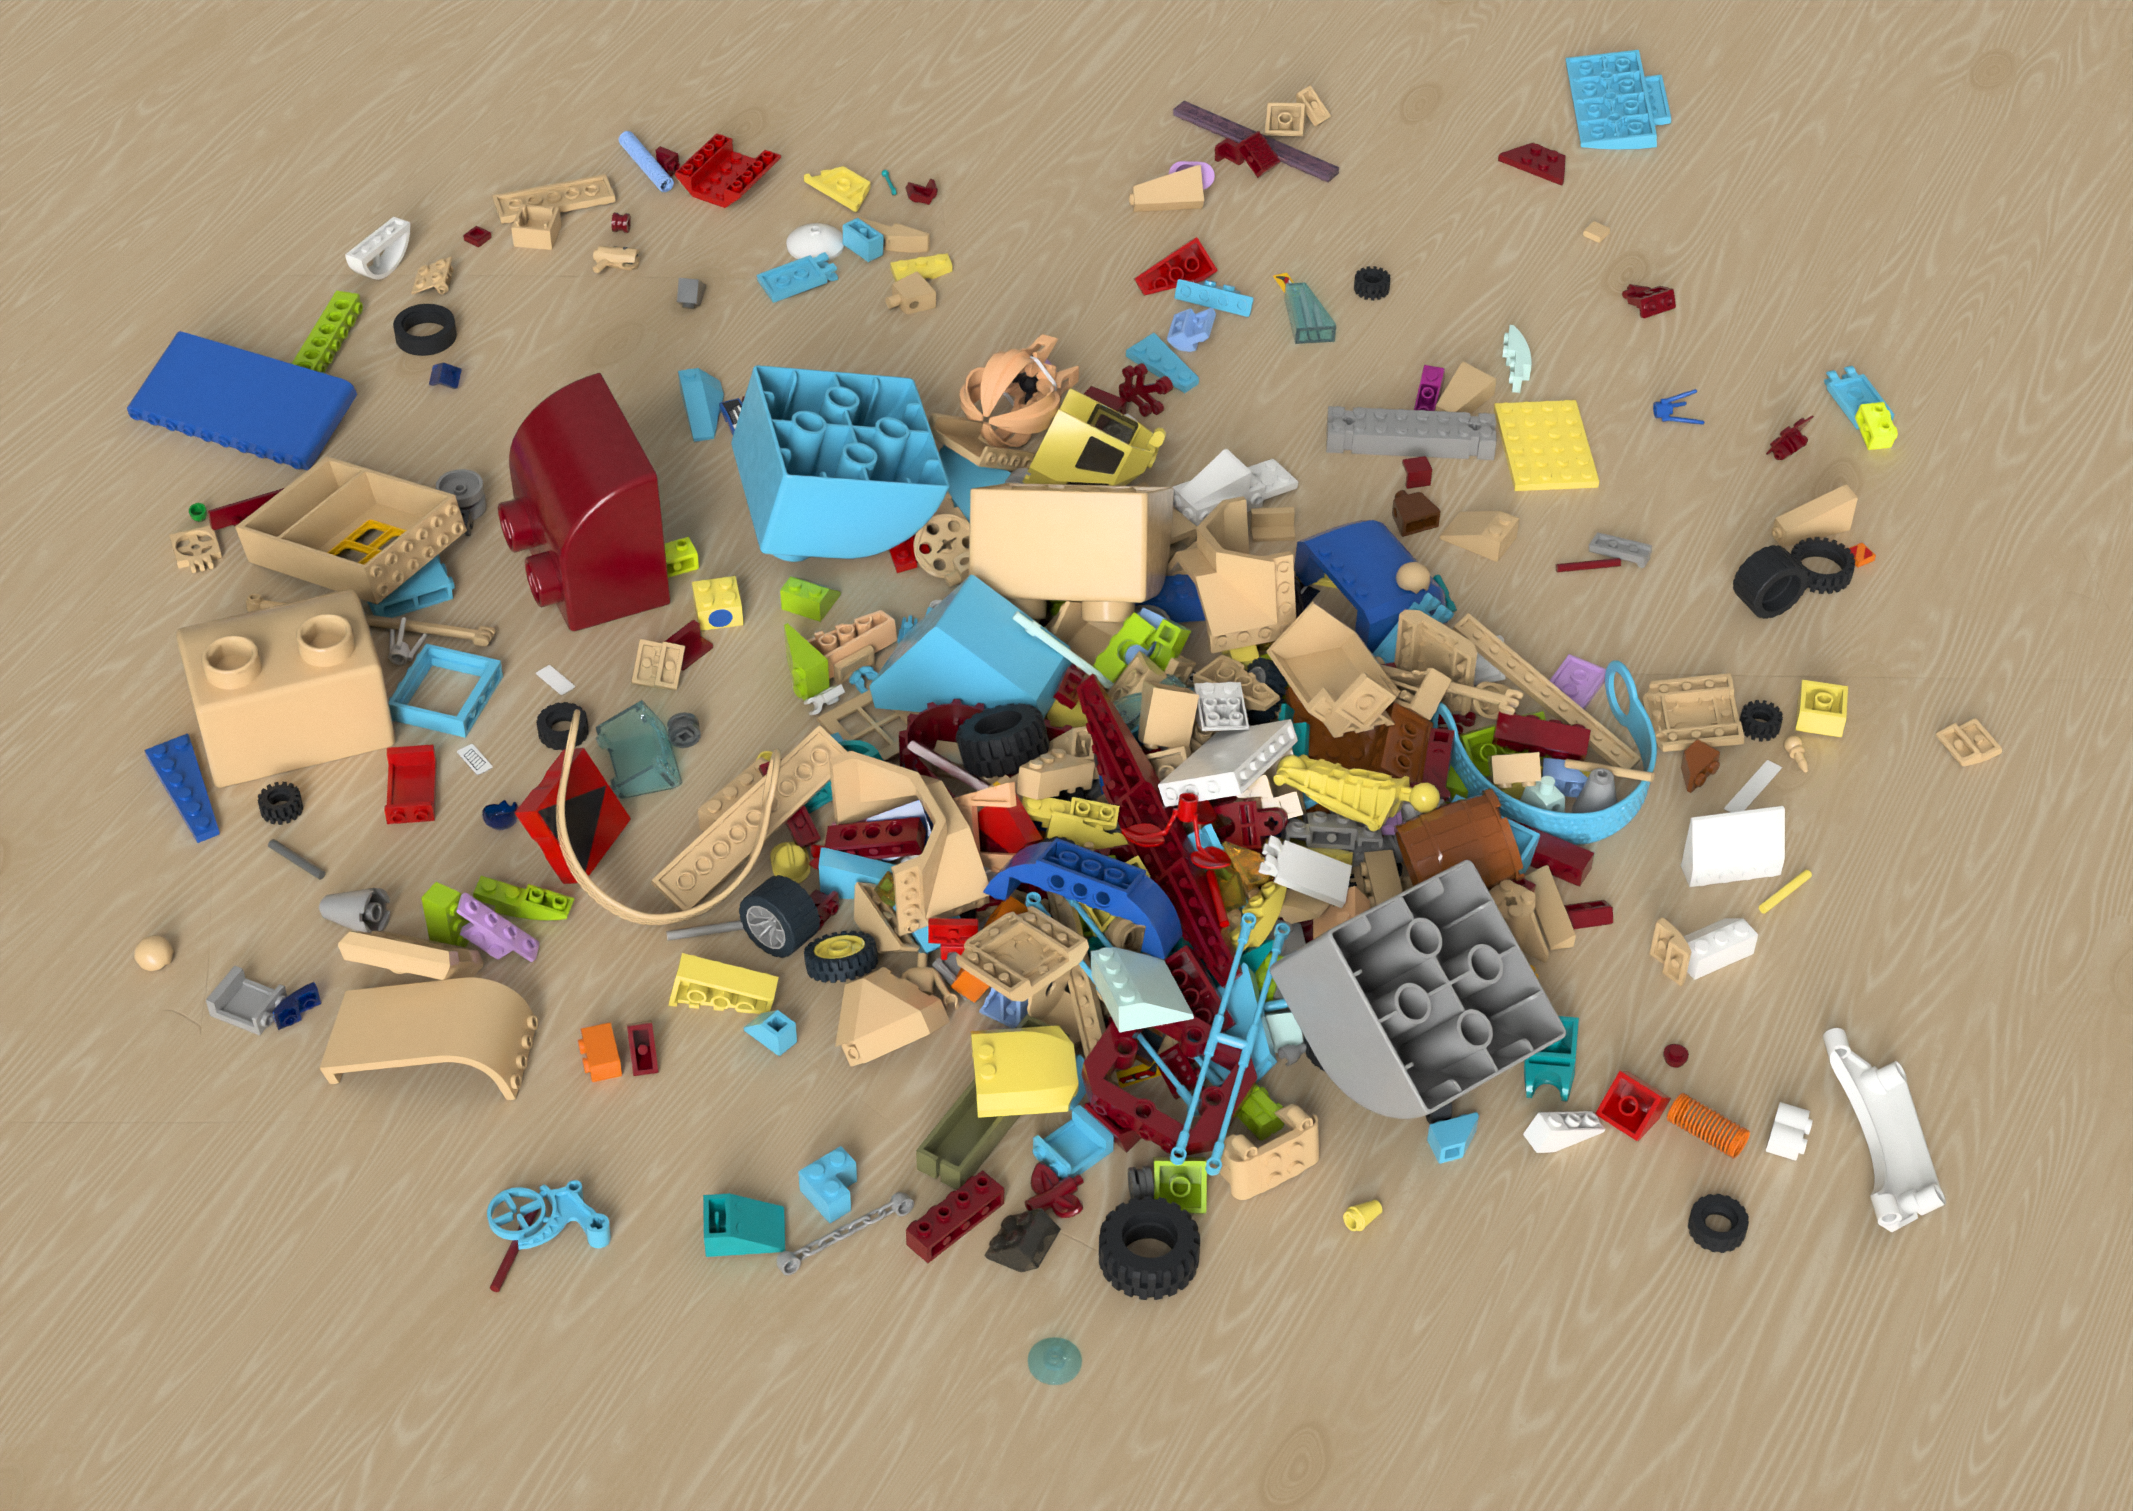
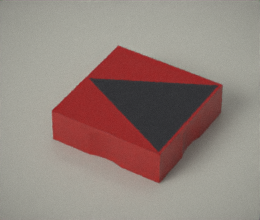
M575 748L566 788L565 819L572 849L583 870L589 876L631 818L585 748ZM563 750L546 771L540 784L529 793L515 811V814L531 838L540 846L546 860L563 884H574L578 882L569 870L562 854L556 826L557 794L565 750Z

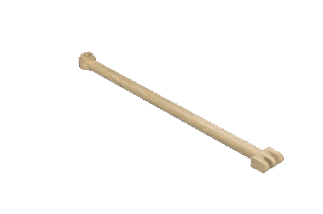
M255 593L248 595L246 609L248 612L286 603L263 600L261 595ZM365 614L368 626L396 630L400 628L401 619ZM406 620L404 631L473 640L474 645L487 646L496 633L494 628L480 626L476 630Z
M1381 665V667L1387 674H1394L1403 672L1405 674L1412 673L1410 671L1386 665ZM1450 682L1445 691L1499 705L1498 709L1500 712L1509 715L1515 713L1516 710L1513 707H1518L1520 703L1516 699L1521 700L1524 695L1520 691L1509 688L1505 694L1455 682Z

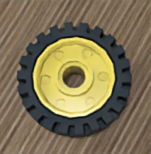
M852 930L849 933L841 931V934L833 932L831 936L826 934L822 936V939H814V942H810L804 948L807 974L811 979L814 978L815 981L821 980V982L826 983L830 980V983H836L837 980H840V982H846V979L855 980L856 976L862 977L865 973L872 972V969H875L876 965H878L875 939L870 934H865L862 931L858 933Z

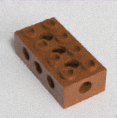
M1394 702L1386 712L1395 724L1390 726L1385 724L1378 725L1369 771L1392 775V778L1402 779L1404 776L1409 777V783H1422L1428 741L1434 723Z

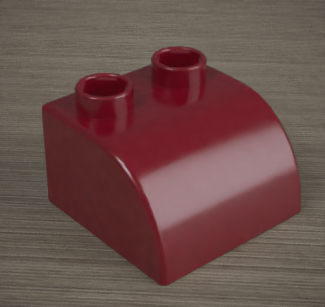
M596 373L586 376L548 396L524 419L512 440L509 452V469L514 499L498 504L501 528L510 550L516 553L529 549L532 554L525 558V570L537 605L543 608L557 604L571 631L583 630L670 604L657 474L602 374Z

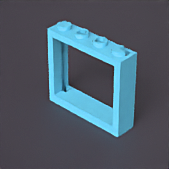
M425 644L420 654H417L413 665L407 669L402 682L398 683L393 696L389 697L392 721L466 738L503 678L501 661ZM432 666L481 677L457 716L407 705Z

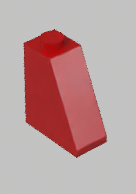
M1017 794L1016 806L1014 807L985 806L978 812L979 829L1009 853L1017 854L1020 850L1030 845L1038 844L1043 839Z

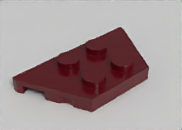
M1529 143L1502 152L1498 156L1499 162L1562 186L1564 184L1566 155L1555 150L1545 148L1540 144Z

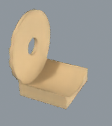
M1070 969L1053 981L1047 994L1046 990L1049 984L1028 999L1027 1011L1030 1017H1034L1051 1026L1059 1025L1065 1033L1070 1035V1040L1074 1044V1050H1076L1082 1042L1071 994L1065 991L1070 976Z

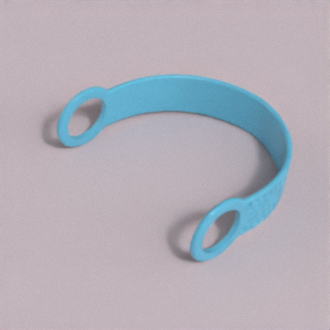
M1613 660L1608 664L1605 672V689L1609 706L1617 721L1628 728L1641 754L1644 771L1653 772L1657 757V743L1653 725L1638 698L1637 689L1628 668L1622 662ZM1616 672L1622 676L1627 686L1630 700L1628 715L1622 712L1615 696L1614 676ZM1440 702L1436 713L1429 720L1434 723L1433 728H1438V716L1440 714L1444 718L1448 729L1455 730L1451 765L1468 790L1467 798L1482 795V790L1491 788L1501 804L1498 807L1501 816L1514 819L1574 845L1597 842L1618 832L1636 816L1646 799L1650 782L1642 780L1626 798L1606 809L1596 812L1565 813L1531 806L1504 793L1481 774L1467 755L1459 739L1454 718L1445 704Z

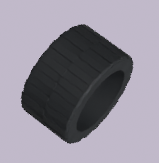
M1771 545L1754 552L1739 567L1733 580V590L1757 617L1763 619L1773 618L1783 614L1799 601L1808 585V573L1785 548L1779 545Z

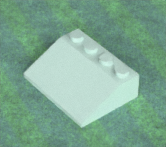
M1117 947L1091 951V976L1119 1032L1193 1019V1013L1163 959Z

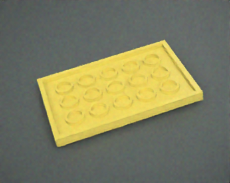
M1576 400L1494 403V413L1515 491L1598 487V475Z

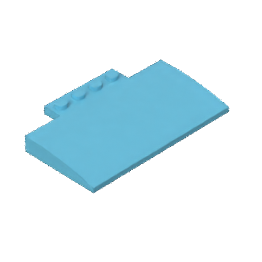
M1639 50L1565 58L1581 147L1596 149H1643L1657 147L1655 125L1670 124L1671 114L1662 75L1644 76Z

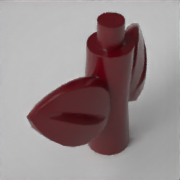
M1040 1162L1037 1163L1032 1172L1030 1182L1031 1188L1036 1195L1025 1200L1027 1211L1033 1217L1051 1208L1057 1217L1069 1218L1079 1214L1083 1210V1204L1073 1194L1078 1191L1077 1187L1084 1183L1083 1178L1078 1174L1073 1178L1067 1176L1060 1181L1057 1174L1050 1167Z

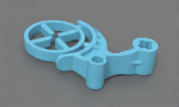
M572 1180L568 1182L567 1186L550 1190L548 1186L543 1184L539 1188L540 1193L528 1188H510L497 1194L491 1200L487 1209V1218L491 1230L501 1238L518 1240L519 1250L536 1247L548 1242L557 1236L570 1221H577L587 1235V1241L591 1247L603 1248L611 1241L608 1217L604 1214L596 1213L593 1208L584 1203L582 1184L578 1180ZM512 1197H527L534 1201L521 1206L520 1214H517V1222L522 1230L509 1231L500 1228L499 1226L513 1221V1214L517 1213ZM544 1197L553 1208L551 1217H546ZM505 1201L511 1212L492 1219L495 1208ZM541 1208L539 1219L529 1227L523 1216Z

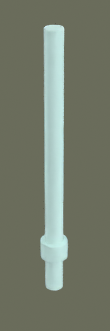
M1018 611L1013 615L1012 619L1026 628L1025 631L1028 634L1041 639L1088 675L1095 674L1100 683L1110 690L1114 683L1102 675L1100 671L1041 629V625L1036 621H1030Z

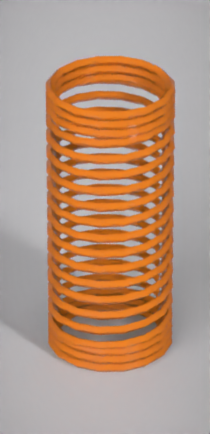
M1681 1093L1675 1099L1667 1115L1668 1122L1676 1124L1677 1127L1688 1131L1689 1134L1692 1133L1693 1136L1700 1138L1701 1141L1704 1140L1705 1143L1712 1145L1713 1148L1720 1149L1721 1152L1732 1157V1159L1741 1153L1750 1136V1131L1747 1128H1740V1125H1736V1122L1732 1123V1120L1724 1119V1115L1721 1116L1716 1111L1712 1112V1108L1705 1107L1700 1101L1693 1100L1692 1097L1685 1093ZM1694 1103V1105H1693L1692 1109L1690 1110L1688 1116H1687L1686 1119L1684 1120V1118H1685L1687 1112L1689 1111L1691 1105ZM1698 1105V1107H1697L1695 1113L1693 1114L1691 1120L1688 1122V1120H1689L1691 1114L1693 1113L1695 1107ZM1702 1107V1109H1701V1111H1700L1698 1117L1696 1118L1695 1122L1692 1124V1122H1693L1694 1118L1696 1117L1698 1111H1699L1700 1108ZM1705 1111L1704 1116L1702 1117L1701 1121H1700L1699 1124L1697 1125L1698 1120L1700 1119L1702 1113ZM1709 1113L1708 1118L1706 1119L1704 1125L1701 1127L1702 1122ZM1713 1115V1118H1712L1711 1122L1709 1123L1708 1127H1707L1706 1130L1704 1131V1129H1705V1127H1706V1125H1707L1709 1119H1710L1711 1116ZM1718 1116V1118H1717V1120H1716L1714 1126L1712 1127V1129H1711L1710 1132L1708 1133V1131H1709V1129H1710L1712 1123L1714 1122V1120H1715L1716 1117ZM1721 1120L1717 1130L1713 1134L1714 1129L1716 1128L1718 1122ZM1725 1122L1724 1127L1722 1128L1721 1132H1720L1719 1135L1717 1136L1718 1131L1720 1130L1721 1126H1722L1723 1123ZM1728 1124H1729V1127H1728L1727 1131L1725 1132L1724 1136H1723L1722 1139L1720 1140V1138H1721V1136H1722L1724 1130L1726 1129V1127H1727ZM1733 1127V1129H1732L1730 1135L1728 1136V1138H1727L1726 1141L1724 1142V1140H1725V1138H1726L1728 1132H1729L1730 1129ZM1737 1129V1131H1736V1133H1735L1733 1139H1732L1731 1142L1729 1143L1730 1138L1732 1137L1733 1133H1734L1735 1130Z

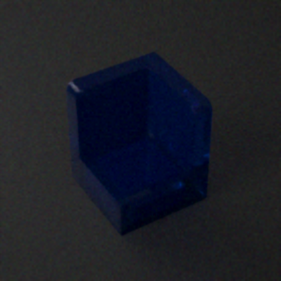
M444 362L433 365L429 385L435 386L440 384L457 389L462 369Z

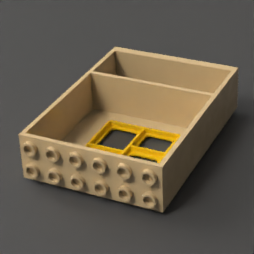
M327 456L235 526L250 563L335 591L352 589L357 593L359 599L374 604H379L467 531L455 495ZM369 529L384 532L368 546L355 542L357 538ZM398 536V538L394 540L390 545H388L385 549H379L391 538ZM347 548L368 554L358 563L336 556Z

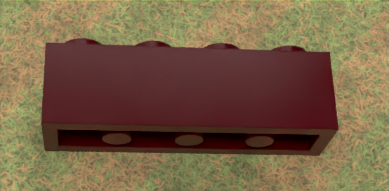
M1510 819L1540 834L1530 864L1531 867L1539 869L1548 865L1552 876L1579 887L1582 885L1592 869L1594 852Z

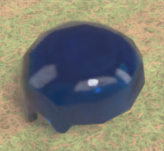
M503 800L500 804L486 805L482 810V819L492 829L499 831L509 829L517 822L518 817L515 811L518 809V804L513 802V805L510 806L506 800Z

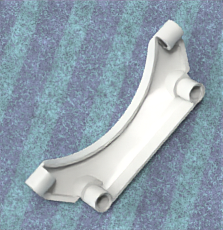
M1833 1028L1826 1031L1823 1035V1040L1830 1063L1855 1110L1870 1150L1875 1181L1870 1197L1879 1225L1893 1232L1918 1219L1917 1212L1922 1216L1946 1204V1199L1941 1191L1907 1084V1077L1897 1061L1880 1069L1876 1066L1871 1067L1868 1062L1851 1051L1843 1029Z

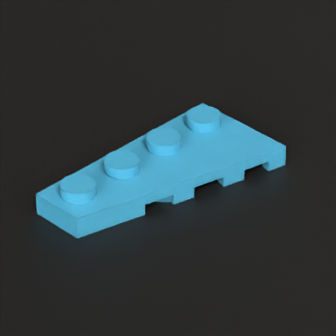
M1152 333L1126 350L1127 358L1137 364L1143 363L1148 371L1159 378L1167 376L1172 381L1173 386L1183 393L1188 392L1199 384V377L1155 333Z

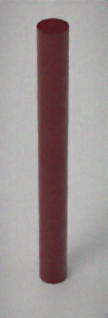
M539 1209L524 1215V1219L529 1227L532 1225ZM512 1240L490 1285V1289L493 1292L500 1291L519 1252L518 1240Z

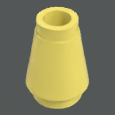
M1372 1200L1347 1208L1343 1215L1345 1225L1351 1231H1362L1382 1213V1206L1377 1200Z

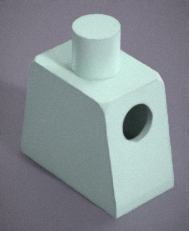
M1543 776L1541 781H1536V786L1525 787L1520 799L1521 802L1541 809L1565 812V797L1554 786L1555 779L1553 777Z

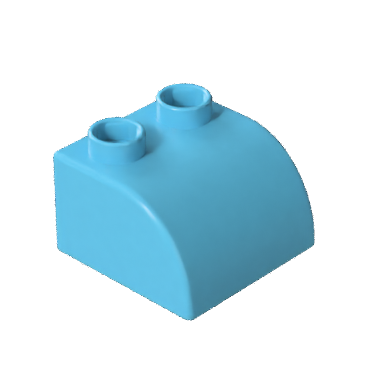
M761 365L754 366L731 445L759 548L762 553L772 554L779 559L790 562L803 561L809 557L839 559L868 557L885 552L903 543L916 534L933 517L943 502L950 486L913 379Z

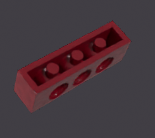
M920 817L831 825L827 828L824 848L870 859L921 855L924 851L926 830Z

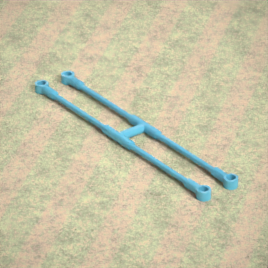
M1030 892L1027 894L1026 907L1033 906L1051 917L1042 905L1041 896L1038 893ZM1066 899L1070 906L1078 911L1104 946L1112 948V944L1081 907L1079 902ZM1082 960L1079 965L1095 984L1091 976V969ZM1140 1033L1137 1039L1176 1087V1092L1186 1103L1188 1112L1193 1096L1185 1085H1181ZM1200 1056L1195 1057V1061L1202 1067L1203 1059ZM1208 1067L1206 1078L1213 1086L1221 1087L1224 1081L1218 1077L1212 1068ZM1195 1109L1194 1116L1200 1115L1198 1109Z
M1245 913L1241 918V931L1238 937L1239 944L1218 1014L1215 1015L1204 1050L1205 1057L1183 1130L1179 1133L1176 1147L1172 1149L1170 1154V1160L1175 1165L1183 1164L1186 1159V1146L1190 1136L1189 1129L1210 1059L1214 1056L1217 1043L1242 1049L1238 1062V1073L1219 1138L1215 1142L1212 1155L1207 1160L1205 1166L1206 1172L1212 1176L1218 1175L1221 1171V1158L1225 1147L1224 1140L1245 1068L1248 1067L1259 1030V1020L1272 979L1269 970L1271 965L1277 962L1284 941L1290 933V927L1286 923H1279L1275 927L1271 960L1254 1018L1248 1028L1245 1040L1221 1033L1224 1012L1244 945L1247 944L1250 932L1256 924V917L1252 913ZM1278 930H1283L1286 933H1280ZM1174 1154H1181L1182 1158H1177ZM1210 1164H1215L1218 1168H1211Z

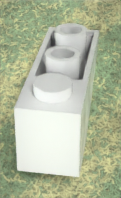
M1592 1111L1538 1112L1523 1135L1536 1153L1559 1151L1603 1133L1606 1129L1600 1123L1598 1116Z

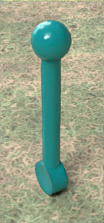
M883 170L882 176L886 178L891 194L896 195V188L893 187L889 178V172Z

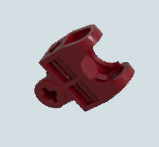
M1261 797L1237 798L1214 806L1215 814H1223V816L1231 818L1235 824L1234 833H1230V836L1218 838L1222 848L1237 850L1262 848L1266 844L1265 836L1279 834L1288 823V815L1282 808H1262ZM1272 817L1274 821H1278V824L1276 826L1274 822H1270V819Z

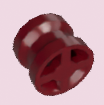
M614 212L611 220L612 232L620 230L624 233H629L631 227L630 214L620 215Z

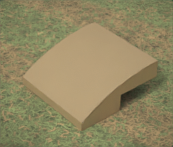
M640 639L631 684L677 690L685 646Z
M1976 718L1961 726L1954 723L1936 733V737L1961 766L1977 764L2002 753V747Z
M1662 917L1655 925L1650 955L1664 964L1663 974L1682 986L1686 979L1691 949L1681 933Z

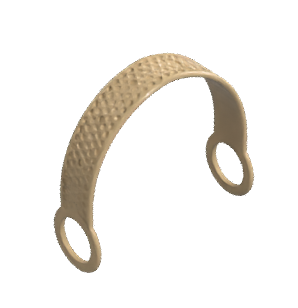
M576 709L573 713L556 803V826L559 844L567 866L576 881L603 908L618 917L642 925H667L683 922L702 915L719 905L745 879L763 847L778 782L781 762L780 749H774L769 762L755 843L749 859L737 879L719 895L694 908L674 913H644L619 903L602 891L583 870L572 849L566 827L565 796L580 720V710Z

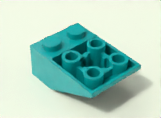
M730 1193L703 1195L706 1257L786 1251L783 1206Z

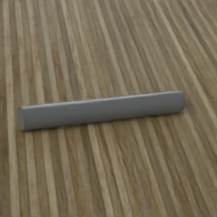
M275 839L269 841V848L319 880L324 878L325 871Z

